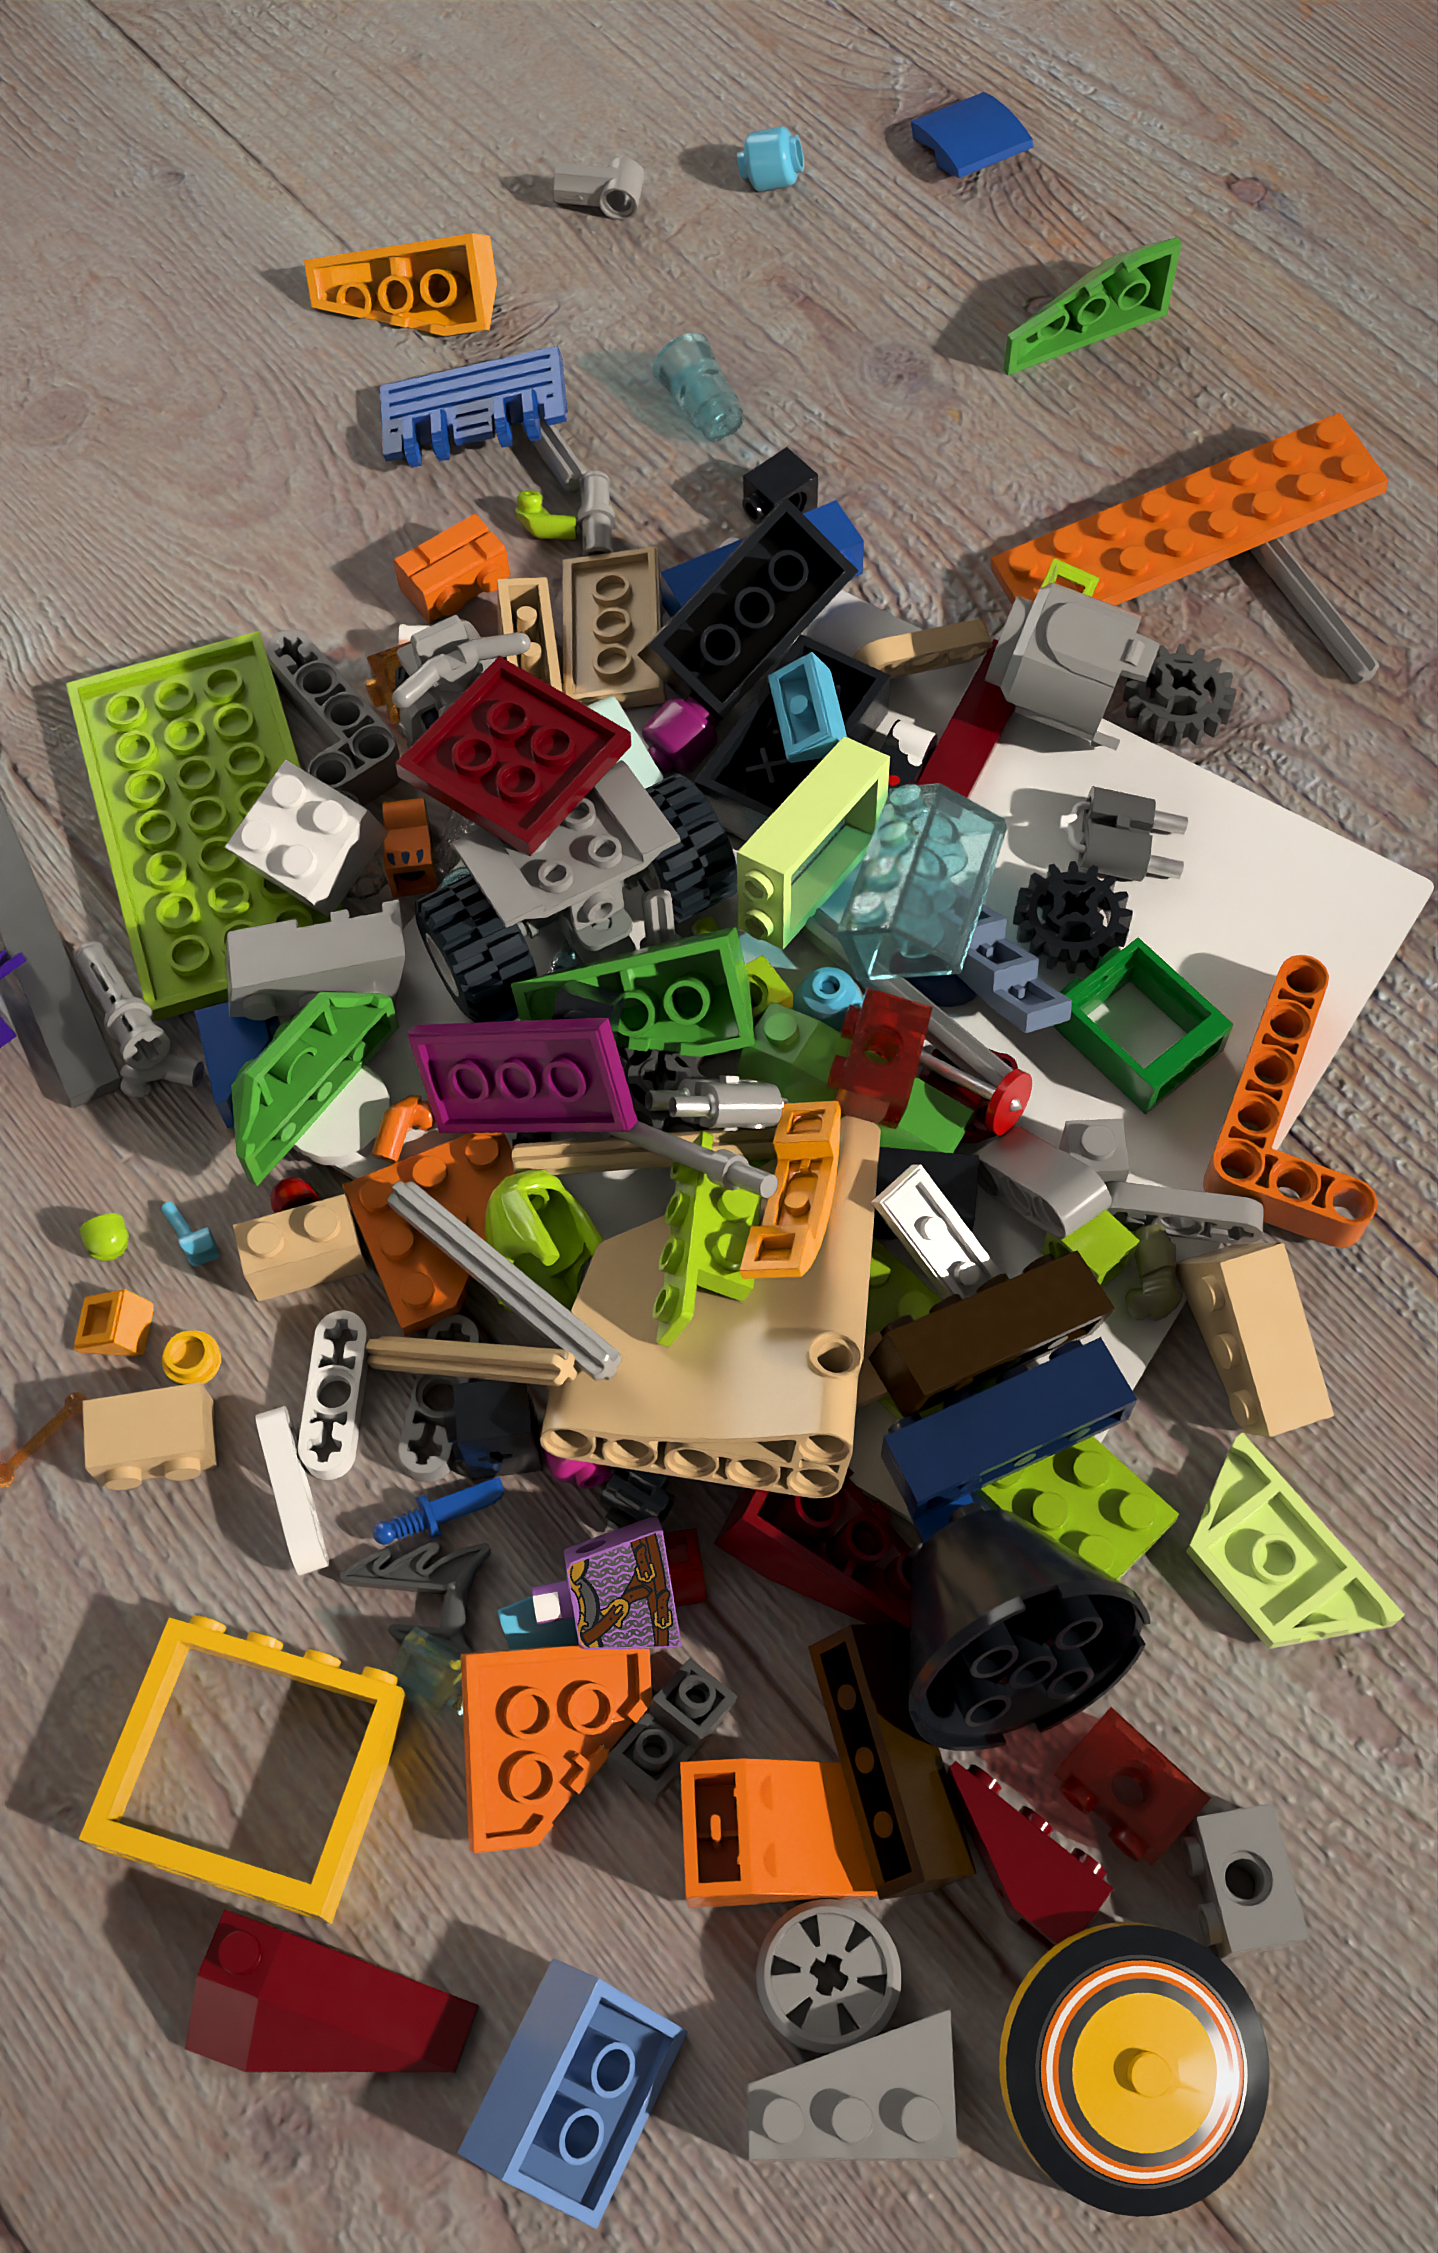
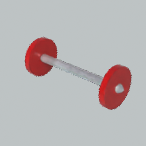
M885 1004L878 1007L869 1016L860 1031L857 1043L885 1059L893 1051L990 1100L985 1116V1125L989 1131L997 1135H1003L1017 1123L1031 1095L1032 1077L1030 1074L1020 1069H1015L1008 1073L997 1088L898 1039L902 1028V1014L899 1009Z

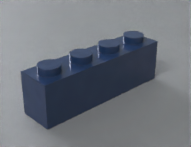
M1099 1337L1084 1345L1080 1340L1068 1342L1054 1350L1049 1355V1361L1032 1369H1029L1026 1364L1016 1366L1000 1375L995 1381L997 1385L977 1394L974 1389L961 1391L942 1404L943 1410L923 1419L920 1414L909 1415L894 1423L888 1429V1435L883 1437L881 1458L913 1519L924 1516L1129 1420L1137 1398L1102 1338Z

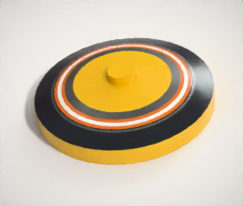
M1116 1922L1095 1926L1066 1938L1048 1951L1028 1972L1010 2004L1003 2026L999 2052V2076L1002 2096L1012 2127L1023 2148L1034 2163L1066 2192L1088 2205L1118 2215L1142 2217L1168 2214L1187 2208L1212 2194L1234 2174L1246 2158L1260 2131L1266 2111L1270 2080L1267 2043L1258 2013L1244 1986L1221 1959L1204 1946L1179 1933L1150 1924Z

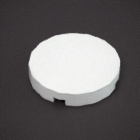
M364 1065L297 1141L293 1148L298 1153L300 1151L303 1155L310 1157L311 1161L322 1165H347L367 1157L372 1152L384 1112L392 1106L383 1079L371 1068Z

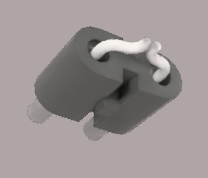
M1092 786L1086 801L1077 803L1070 815H1061L1059 829L1065 830L1068 833L1071 847L1079 852L1078 869L1088 871L1092 865L1098 867V873L1142 882L1146 872L1180 879L1182 875L1184 861L1151 855L1153 836L1150 835V830L1154 828L1184 835L1188 825V817L1155 810V799ZM1084 809L1081 831L1084 832V836L1081 842L1078 843L1076 832L1068 823L1075 821L1080 810Z

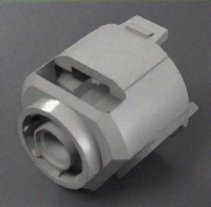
M1051 583L1039 589L1035 601L1020 596L1016 597L990 662L985 681L999 686L1006 701L1017 705L1014 712L1089 740L1093 747L1106 746L1117 750L1120 739L1097 731L1119 675L1146 682L1160 644L1136 633L1142 615L1059 584Z

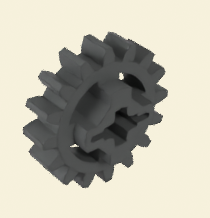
M1179 644L1176 653L1170 654L1163 645L1159 646L1146 682L1127 678L1122 700L1128 702L1125 713L1126 717H1139L1136 727L1139 733L1149 728L1154 730V742L1158 743L1166 735L1172 737L1174 747L1180 746L1182 737H1189L1194 745H1199L1203 732L1214 738L1218 735L1220 725H1227L1236 697V689L1230 687L1233 679L1232 673H1219L1222 660L1219 658L1213 659L1210 662L1205 661V649L1200 648L1194 655L1187 654L1185 645ZM1147 687L1151 689L1150 696H1148ZM1209 695L1211 697L1212 703L1208 701Z

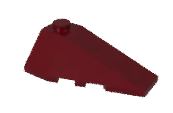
M849 1467L842 1488L831 1497L808 1498L744 1488L714 1542L716 1546L761 1576L863 1623H901L906 1641L910 1644L911 1569L906 1558L913 1548H910L887 1522L892 1516L878 1501L873 1506L852 1482L850 1477L854 1472Z
M224 1909L197 1974L185 2050L247 2073H456L479 2005Z

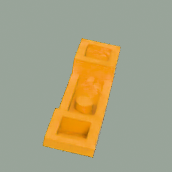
M838 1101L784 1104L773 1140V1146L778 1158L774 1174L777 1177L778 1186L776 1192L768 1198L762 1225L751 1226L740 1267L742 1279L802 1277L813 1264L827 1228L836 1182L841 1108Z

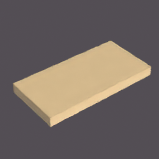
M658 546L563 560V693L585 706L612 695L617 699L622 709L666 702L665 682L637 656L663 627L660 578L661 561Z

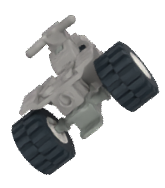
M457 615L413 634L410 638L411 643L397 650L402 666L395 670L396 690L392 695L393 703L400 708L401 722L397 725L402 738L406 737L408 749L498 656L507 657L527 652L531 644L528 635L516 632L469 641L465 626ZM621 760L614 764L531 857L474 822L471 823L469 830L472 833L450 843L453 851L458 854L470 874L416 900L415 919L427 952L456 1005L473 1022H484L516 1005L511 983L537 976L536 967L524 936L529 935L532 939L540 935V928L555 921L582 964L637 950L636 946L629 936L633 925L631 917L624 908L623 887L631 890L638 886V880L644 892L657 889L668 890L672 898L674 922L680 923L736 895L737 864L730 841L720 819L704 794L688 778L676 773L648 788H644L629 766Z

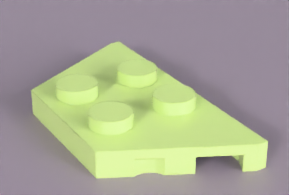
M1243 1432L1239 1434L1230 1447L1186 1550L1190 1558L1268 1649L1382 1629L1395 1625L1405 1614Z

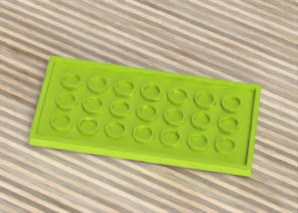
M260 631L66 683L143 998L153 1012V1022L228 1001L225 967L227 932L293 919L297 920L299 928L331 922V918L325 917L254 872L225 848L284 761L287 760L301 769ZM342 903L339 904L335 911L343 910Z

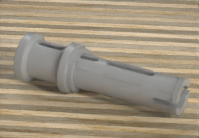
M92 941L81 945L73 956L74 963L79 967L93 994L106 1013L104 1027L111 1038L120 1041V1051L124 1061L134 1069H147L159 1064L168 1055L170 1039L162 1028L153 1024L154 1016L147 1002L133 996L122 975L110 959L108 951L100 942ZM142 1039L150 1042L152 1050H148Z

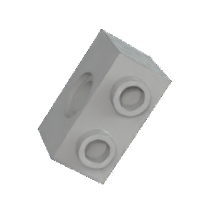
M1273 1803L1198 1816L1186 1827L1188 1836L1181 1838L1183 1860L1191 1878L1199 1877L1205 1903L1198 1905L1199 1922L1206 1943L1208 1945L1216 1944L1219 1959L1224 1960L1293 1947L1309 1939ZM1227 1867H1240L1250 1874L1254 1882V1895L1252 1899H1240L1229 1891L1225 1883Z

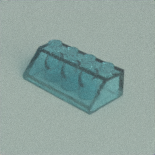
M940 783L926 785L908 784L899 788H890L836 932L857 981L961 974L1008 828L1004 818Z

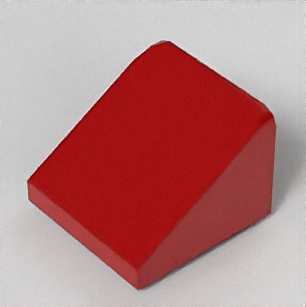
M697 1528L663 1533L675 1607L706 1601L707 1596Z

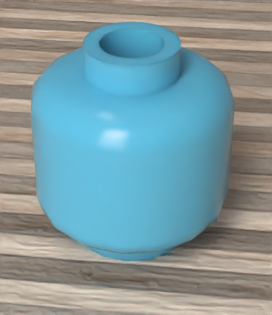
M784 126L759 130L748 134L744 143V151L737 153V163L741 178L743 180L749 179L752 187L758 192L792 186L797 181L798 173L804 171V156L799 136H792L790 131Z

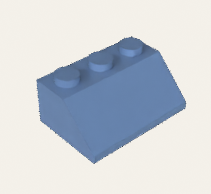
M553 1958L457 2154L500 2180L597 2229L688 2031L603 1980Z

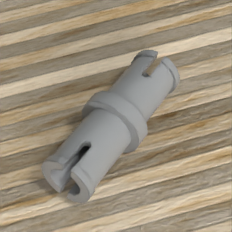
M589 471L582 475L583 479L580 478L579 480L581 508L577 513L578 527L583 531L582 557L613 552L611 530L615 526V512L610 506V479L603 472Z

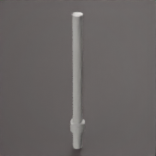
M639 1121L629 1132H605L707 1174L710 1182L726 1189L736 1190L742 1188L764 1198L771 1197L777 1190L778 1180L775 1175L750 1166L745 1157L726 1149H720L715 1152Z

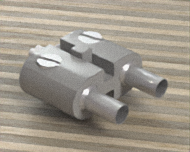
M720 1075V1079H684L679 1084L678 1090L647 1091L645 1095V1105L648 1111L669 1110L672 1117H681L685 1122L700 1124V1126L707 1128H718L723 1131H737V1128L762 1129L765 1127H775L781 1118L784 1104L788 1103V1099L781 1098L780 1091L774 1084L757 1082L752 1079H739V1076Z

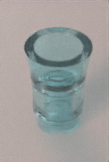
M687 333L673 339L663 347L653 363L652 371L656 380L671 393L686 412L693 425L702 431L707 440L719 442L726 436L733 435L744 422L742 417L743 410L738 403L737 395L716 361L708 338L701 333Z

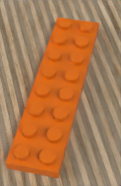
M1339 412L991 557V571L1013 606L1017 596L1035 601L1052 560L1056 558L1099 577L1092 597L1116 606L1386 493L1389 479ZM1057 576L1055 581L1056 584L1080 593L1084 588L1060 576Z

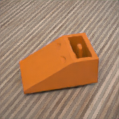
M749 1758L680 1762L685 1892L688 1908L809 1902L819 1899L879 1898L840 1762Z

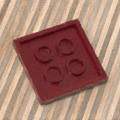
M498 656L395 764L398 777L531 857L632 746L631 732Z

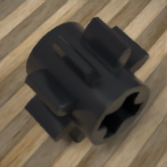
M619 1467L608 1481L600 1498V1503L610 1509L605 1516L609 1520L607 1525L617 1530L658 1516L662 1525L675 1501V1496L665 1490L669 1485V1482L666 1480L668 1475Z

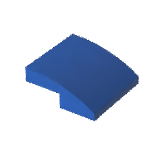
M986 92L911 121L913 139L934 149L937 167L957 178L1033 148V139L1018 118L1003 103Z

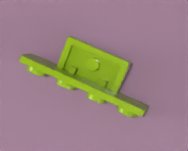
M701 1131L693 1143L712 1150L713 1135ZM673 1161L670 1178L676 1181L675 1193L670 1199L665 1213V1224L671 1226L670 1235L659 1260V1270L665 1272L664 1283L653 1307V1318L659 1320L656 1343L669 1347L692 1320L697 1285L742 1302L753 1290L754 1278L742 1279L740 1267L751 1226H759L762 1196L741 1188L729 1190L709 1181L707 1174L676 1161Z

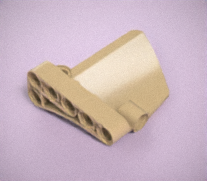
M858 1112L846 1115L840 1119L838 1167L830 1216L822 1244L809 1270L802 1277L754 1278L753 1290L743 1302L697 1285L692 1320L669 1347L656 1343L659 1320L653 1318L654 1303L660 1289L663 1287L665 1272L659 1270V1260L662 1250L669 1239L671 1227L665 1224V1215L599 1244L571 1313L620 1353L622 1362L616 1368V1375L610 1380L603 1378L595 1381L574 1363L573 1367L577 1371V1375L571 1383L563 1382L560 1386L547 1385L549 1394L540 1437L541 1446L554 1456L588 1463L808 1498H826L837 1494L842 1488L852 1456L858 1375L864 1359L875 1207L871 1202L876 1198L881 1134L878 1125ZM778 1158L773 1159L758 1169L774 1175ZM764 1197L761 1198L759 1226L762 1225L768 1198Z

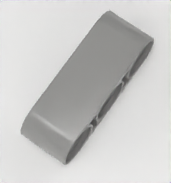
M1014 1126L1007 1133L999 1136L972 1154L979 1155L977 1182L988 1195L1061 1240L1111 1207L1112 1199L1109 1190L1101 1177L1091 1167L1019 1126Z

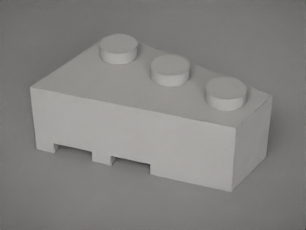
M399 899L382 902L383 912L350 918L348 909L330 912L331 922L299 928L297 920L293 919L227 932L225 967L229 1017L266 1020L273 1016H295L319 992L384 993L392 999L395 1009L406 957Z
M951 2009L749 2083V2162L952 2161L958 2158Z

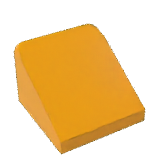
M126 1289L86 1296L83 1301L73 1350L79 1353L143 1355L146 1350L154 1311L153 1303Z

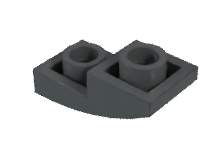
M689 1658L654 1696L645 1715L609 1753L605 1765L654 1805L680 1775V1762H688L693 1759L733 1707L738 1696Z

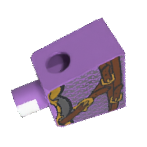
M658 1516L638 1521L563 1550L568 1580L531 1587L537 1624L575 1618L578 1642L581 1649H649L682 1646L663 1530Z

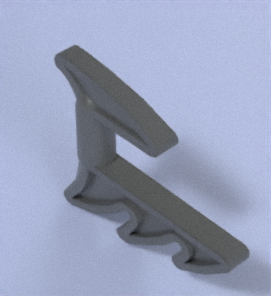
M433 1541L418 1547L395 1560L384 1570L382 1569L392 1560V1553L388 1549H383L362 1558L341 1572L340 1579L346 1586L445 1595L440 1628L392 1624L389 1626L388 1631L393 1638L409 1647L440 1658L461 1662V1654L474 1653L467 1646L463 1631L469 1590L475 1573L491 1554L488 1544L482 1543L456 1550L442 1557L427 1569L425 1568L430 1561L442 1551V1547L438 1542Z

